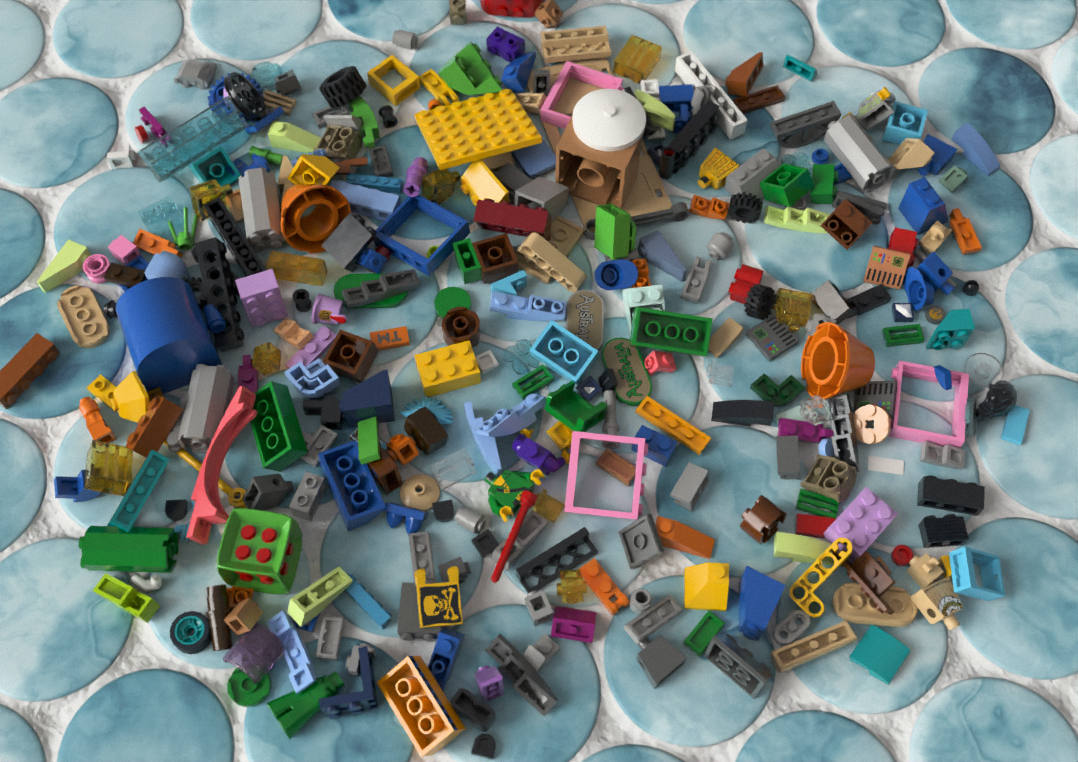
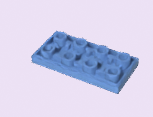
M543 138L542 143L511 151L514 159L530 179L556 168V156Z

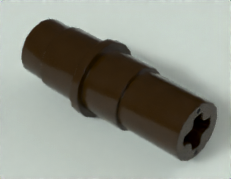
M226 584L207 587L208 612H206V615L209 617L213 651L233 649L231 628L224 621L232 610L229 606Z

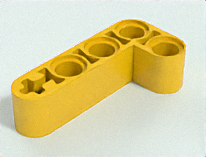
M846 538L835 540L790 587L789 595L792 600L813 618H819L825 612V605L814 593L852 554V544ZM839 544H848L846 546L848 551L846 553L844 551H841L838 554V557L841 558L839 561L837 560L835 555L830 553L833 550L836 554L839 551ZM828 557L834 560V566L829 569L823 567L822 564L823 560ZM813 572L818 573L820 576L819 581L815 584L808 581V576ZM799 587L805 590V595L801 599H797L794 596V590ZM813 602L821 605V610L817 614H812L809 610V606Z

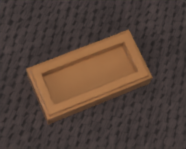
M608 448L596 461V466L626 486H629L635 478L636 467Z

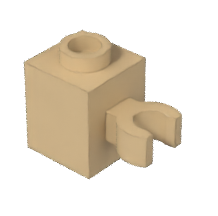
M925 553L922 557H919V555L915 556L909 562L911 566L906 572L923 589L937 580L944 571L938 566L940 562L935 557L931 558Z

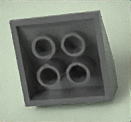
M723 632L714 635L704 657L754 699L773 676L770 673L771 670L764 663L757 662L749 650L742 649L737 645V641L731 635H725Z

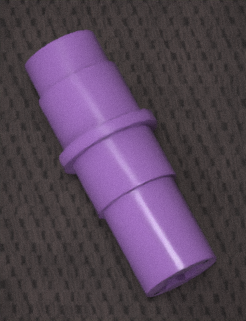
M423 157L415 158L406 172L407 178L404 192L407 196H417L421 186L427 179L428 162Z

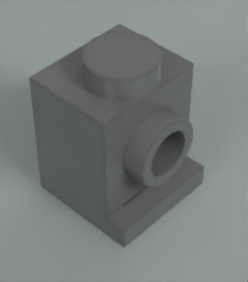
M293 69L274 77L276 81L274 87L277 93L281 92L283 95L294 92L296 88L299 91L302 90Z
M461 557L438 565L439 574L443 582H449L447 570L452 566L458 567L459 584L468 578V574H471L468 563H463Z

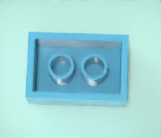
M553 320L549 322L529 350L532 357L569 382H575V386L582 382L600 357L598 350Z

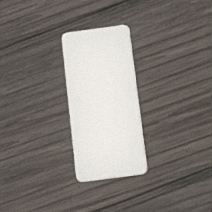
M869 456L868 470L903 475L904 461Z

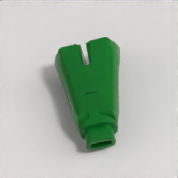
M335 671L328 677L324 675L316 678V682L299 694L294 690L268 702L267 706L288 738L291 739L321 710L319 699L335 696V694H338L337 690L343 687L344 683Z

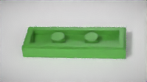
M377 417L357 422L358 451L361 465L381 459Z

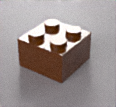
M507 233L472 243L481 266L484 284L504 279L519 272V262Z
M340 329L322 362L324 365L328 364L335 374L361 383L366 377L379 350L373 341Z

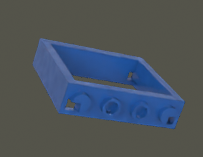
M423 195L408 196L376 229V236L380 240L378 242L374 241L376 247H385L391 252L392 256L430 277L453 252L452 243L464 240L470 234L469 223L464 217H459L451 210L440 207L439 204L427 200ZM417 209L455 229L428 259L390 238Z

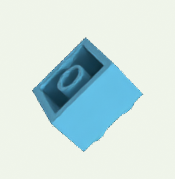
M895 101L893 103L894 113L888 117L882 140L900 145L906 138L920 139L928 110Z

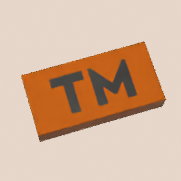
M407 326L370 332V339L379 351L410 345Z

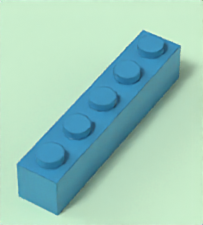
M349 173L346 178V183L361 185L365 188L377 189L386 193L401 194L403 183L402 179Z
M346 573L353 582L344 591L381 629H384L392 621L391 613L387 609L384 610L382 608L383 605L378 600L375 601L373 599L374 596L370 592L367 593L364 590L365 587L361 583L358 584L356 582L357 579L352 574Z

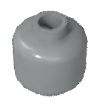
M725 232L715 233L707 244L708 254L716 260L718 258L725 259L734 247L733 238Z

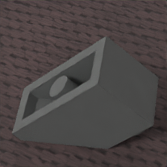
M533 70V93H543L548 97L550 93V70Z

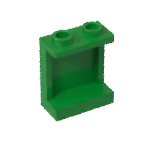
M570 381L566 385L563 384L555 392H550L546 397L544 410L572 431L586 432L604 419L608 405L603 401L596 406L589 403L573 391L575 382Z

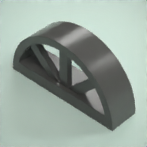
M831 101L770 122V129L782 147L799 148L823 137L829 129L828 125L832 121H838L842 113L835 102Z

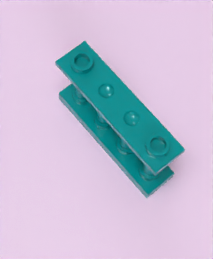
M151 450L107 526H117L127 532L130 531L169 463V458Z

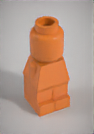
M90 397L81 399L79 409L86 419V427L97 446L100 448L116 440L114 433L100 415L101 411L97 402Z

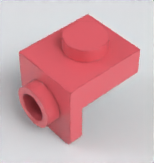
M654 350L644 359L649 376H652L657 371L673 373L676 370L673 354L670 352Z

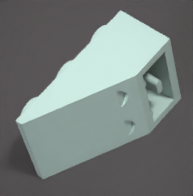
M662 285L622 290L629 334H631L634 308L642 307L665 311Z

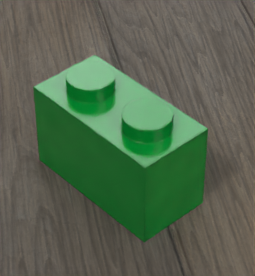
M813 164L812 181L814 187L811 189V204H833V197L837 196V186H834V182H838V171H835V164Z
M470 238L452 243L454 258L464 284L481 280V266Z

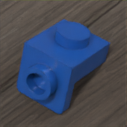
M681 104L679 118H675L673 131L680 132L691 120V112H688V105Z
M366 248L358 257L357 263L379 274L387 258L372 249Z

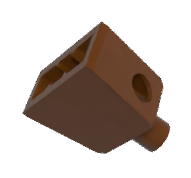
M380 448L381 459L369 462L367 466L382 490L388 495L402 486L403 482L398 466L384 449Z

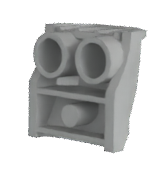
M184 60L177 76L174 78L175 84L180 83L183 88L197 85L199 89H207L210 86V82L214 79L217 63L207 60Z

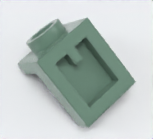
M954 165L939 180V183L953 193L963 182L966 183L968 181L967 172L963 168H957Z

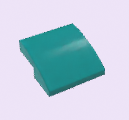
M870 625L849 658L850 661L869 670L871 676L889 685L911 650L887 632L875 625Z

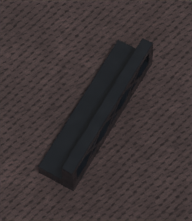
M584 527L517 568L516 577L527 594L532 591L540 590L596 555L598 551L590 541L589 532ZM584 543L591 550L587 554L577 553L578 547ZM564 555L574 556L571 564H560L561 557ZM548 565L556 567L555 574L551 576L544 575L543 570ZM530 576L539 577L538 584L532 588L525 581Z

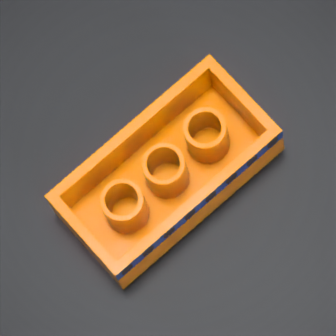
M407 656L377 681L378 686L421 757L434 755L466 729L421 656Z

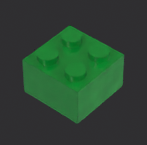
M785 163L759 183L766 201L789 207L794 205L796 201L814 187L809 169Z

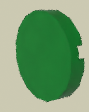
M454 286L442 289L434 300L435 311L439 317L444 318L447 312L455 307H466L470 310V296L459 287Z
M254 663L243 664L236 668L227 683L230 698L239 706L247 708L262 703L268 697L272 687L271 678L267 670Z

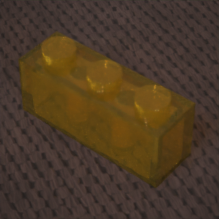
M271 251L266 264L267 270L273 269L276 279L321 287L324 285L328 272L325 260L277 251Z

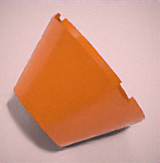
M297 184L291 187L284 194L281 203V230L285 240L298 251L309 253L325 251L321 245L344 218L351 213L349 202L339 190L331 186ZM316 204L314 210L309 215L301 218L303 212L308 207Z
M825 322L818 325L814 335H809L801 359L802 380H806L808 387L805 389L813 398L826 400L865 386L871 380L875 369V356L872 349L836 323Z

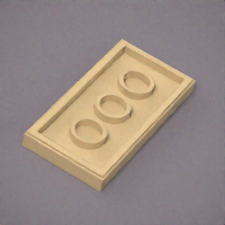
M557 216L551 224V239L548 242L565 257H568L585 234V229ZM532 259L527 263L519 261V270H524L525 273L546 284L553 278Z

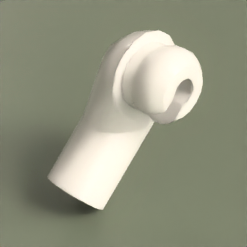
M137 573L131 579V582L144 592L158 590L163 584L162 577L159 575H154L151 579L146 580Z

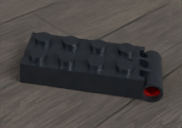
M708 100L672 142L662 149L659 177L669 179L672 177V173L677 174L682 167L684 168L688 164L689 158L696 155L699 147L707 142L709 135L715 133L718 127L716 123L720 117V114H718L719 105Z

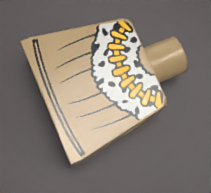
M949 577L933 583L910 596L911 600L930 624L943 620L949 631L960 626L954 614L963 609V605L957 593H954V587Z

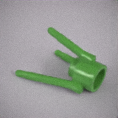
M184 207V232H180L178 237L172 222L168 221L174 245H178V248L181 250H190L195 246L194 238L198 215L194 216L190 235L188 232L187 207Z

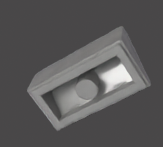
M324 115L323 117L327 124L350 127L355 131H361L362 120L353 115Z

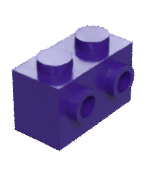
M498 26L486 39L487 51L503 58L505 61L512 62L525 52L524 39Z

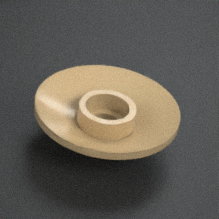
M424 474L409 477L404 481L400 489V498L404 506L423 511L431 509L433 507L432 503L438 502L440 496L437 482L432 477ZM422 488L423 491L418 493L416 489Z

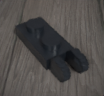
M880 284L846 299L855 310L847 319L864 314L888 303L891 300V296L883 285Z

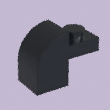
M324 393L323 400L316 398L303 400L302 407L305 415L321 416V425L330 430H343L344 421L340 412L339 401L334 396Z

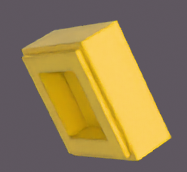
M944 555L938 560L940 562L938 566L944 571L943 577H949L952 580L949 555Z

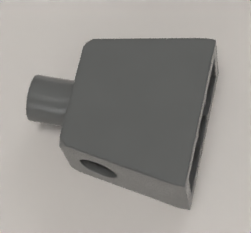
M279 473L256 476L252 478L242 500L247 509L265 511L279 506L286 494L294 491V486L291 481L285 482Z
M658 636L652 642L647 637L637 644L642 650L637 654L636 660L654 689L685 664L687 659L683 653L662 636Z

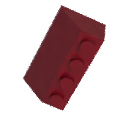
M489 198L477 201L473 221L481 229L528 237L534 232L541 235L545 240L550 241L551 215L547 209L541 207L531 209L528 205L524 204L513 206L512 203L507 201L496 203L495 200Z

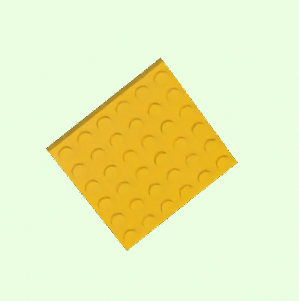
M511 89L486 93L484 96L471 97L465 101L453 102L449 106H437L434 109L422 110L414 114L415 121L440 170L542 143L541 135Z

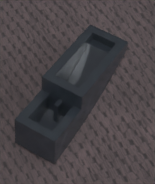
M760 400L713 402L711 421L749 427L751 423L771 426L774 402Z

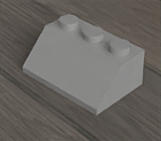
M764 148L727 176L724 189L732 196L734 194L737 195L739 192L741 195L743 192H746L747 195L752 193V196L757 195V198H760L762 201L764 195L759 183L779 167L777 159Z

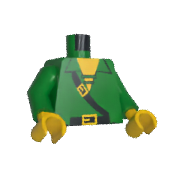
M539 469L533 472H510L505 470L499 477L493 472H489L484 481L491 486L488 489V502L492 513L502 517L503 521L507 522L506 516L511 519L520 509L522 492L530 491L533 493L534 484L532 482L540 485L541 481L539 478H545V475Z

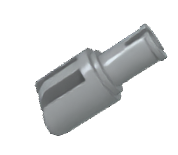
M711 85L695 87L691 101L693 107L691 119L710 100L712 94Z

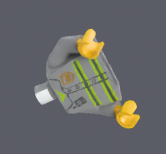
M883 87L882 90L873 92L867 99L862 101L857 115L852 116L868 131L894 113L891 103L895 102L896 97L886 87Z

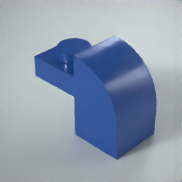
M81 470L77 477L56 476L54 479L55 498L73 499V502H83L97 497L104 489L102 470Z

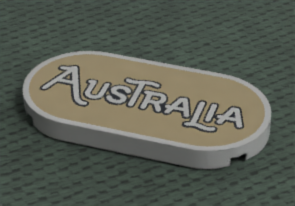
M576 291L569 297L567 302L566 330L596 350H600L603 345L604 302L601 296L594 291Z

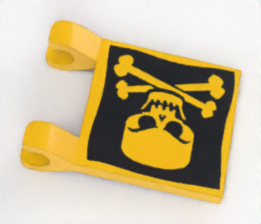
M452 566L447 570L449 582L425 584V570L418 569L415 571L420 628L463 624L459 591V570L457 566Z

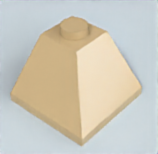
M906 138L888 160L895 169L923 167L931 161L934 152L920 139Z

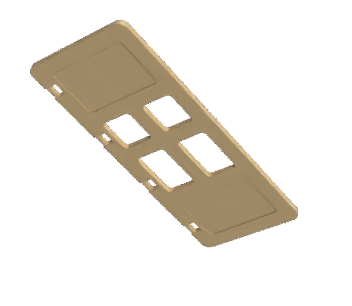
M606 57L569 61L600 72L607 70L609 75L614 76ZM566 62L536 69L550 70V91ZM533 70L527 82L529 93H533ZM570 78L553 111L572 116L576 104L582 97L603 88ZM541 121L553 153L556 156V146L561 138L557 126ZM643 139L641 149L644 155H640L637 179L623 206V210L630 213L631 217L670 209L672 206L654 163L647 153ZM660 190L662 197H657L655 192ZM571 196L585 229L587 221L596 219V206L598 205ZM590 227L588 230L595 232V227Z

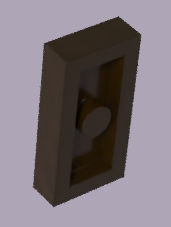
M111 263L104 278L106 282L133 287L145 281L146 275L144 273L145 270Z

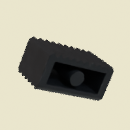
M948 514L943 518H936V516L930 515L924 517L918 525L924 548L962 546L969 539L963 516L956 517L955 514Z

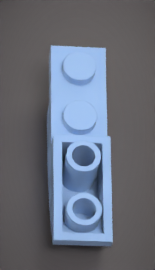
M492 291L489 311L504 313L506 318L517 320H564L566 301L535 295L525 298Z
M530 394L523 402L514 406L512 410L504 408L498 410L492 418L484 421L476 429L477 434L488 437H500L516 433L528 427L537 420L535 413L546 405V397Z

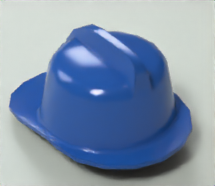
M611 260L599 264L595 270L594 277L598 286L604 290L626 289L635 284L638 278V271L633 262L629 260Z
M908 268L905 271L903 284L908 302L912 303L913 310L918 311L923 306L934 303V287L930 282L924 281L921 272L917 268Z

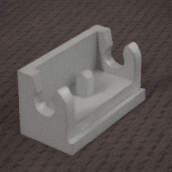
M689 462L670 493V496L675 499L673 502L692 512L710 480L709 470Z

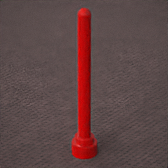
M523 491L520 497L521 508L491 576V581L497 583L501 577L528 510L535 505L538 499L537 495L530 491Z

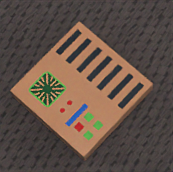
M873 245L863 281L877 285L882 284L883 286L900 290L910 253Z

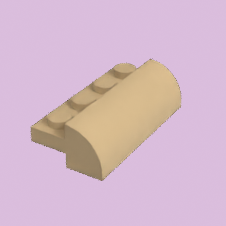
M606 26L541 32V48L545 63L611 57Z

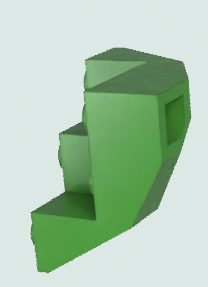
M471 41L439 70V75L450 88L466 95L494 93L502 90L501 84L503 83L497 75L494 76L490 69L492 66L487 59H483L479 46Z

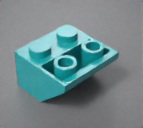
M970 309L950 310L935 329L926 345V349L942 350L944 348L959 349L964 347L975 329Z

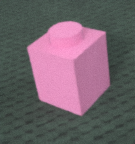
M122 235L113 240L108 246L113 257L123 265H127L137 256L141 255L137 246Z

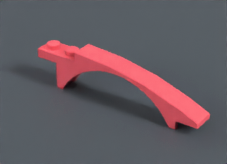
M240 386L213 436L191 500L195 501V506L186 538L201 545L207 544L213 524L227 523L229 514L221 504L218 489L221 467L234 439L257 415V410H252L256 394L243 386Z

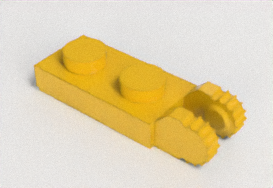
M432 69L419 76L420 83L443 106L450 105L449 100L446 98L447 95L453 102H459V98L452 88Z

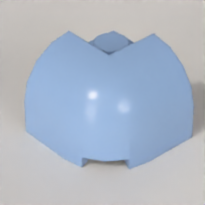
M164 250L160 254L155 253L144 272L148 280L159 277H174L184 281L188 278L189 281L191 280L184 261L176 254Z
M319 358L306 367L300 361L284 372L293 387L305 398L318 399L323 397L324 393L328 394L340 386L339 377L328 364L324 365Z

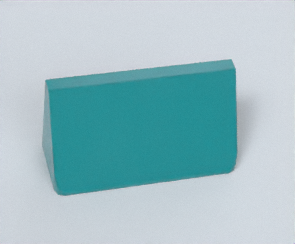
M788 54L786 55L784 68L811 82L817 76L815 68Z

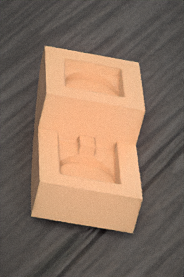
M285 318L273 330L283 340L300 350L314 338L310 331L300 328L297 322Z

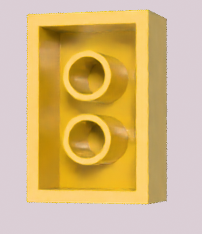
M470 340L414 355L425 397H432L481 383L480 370Z

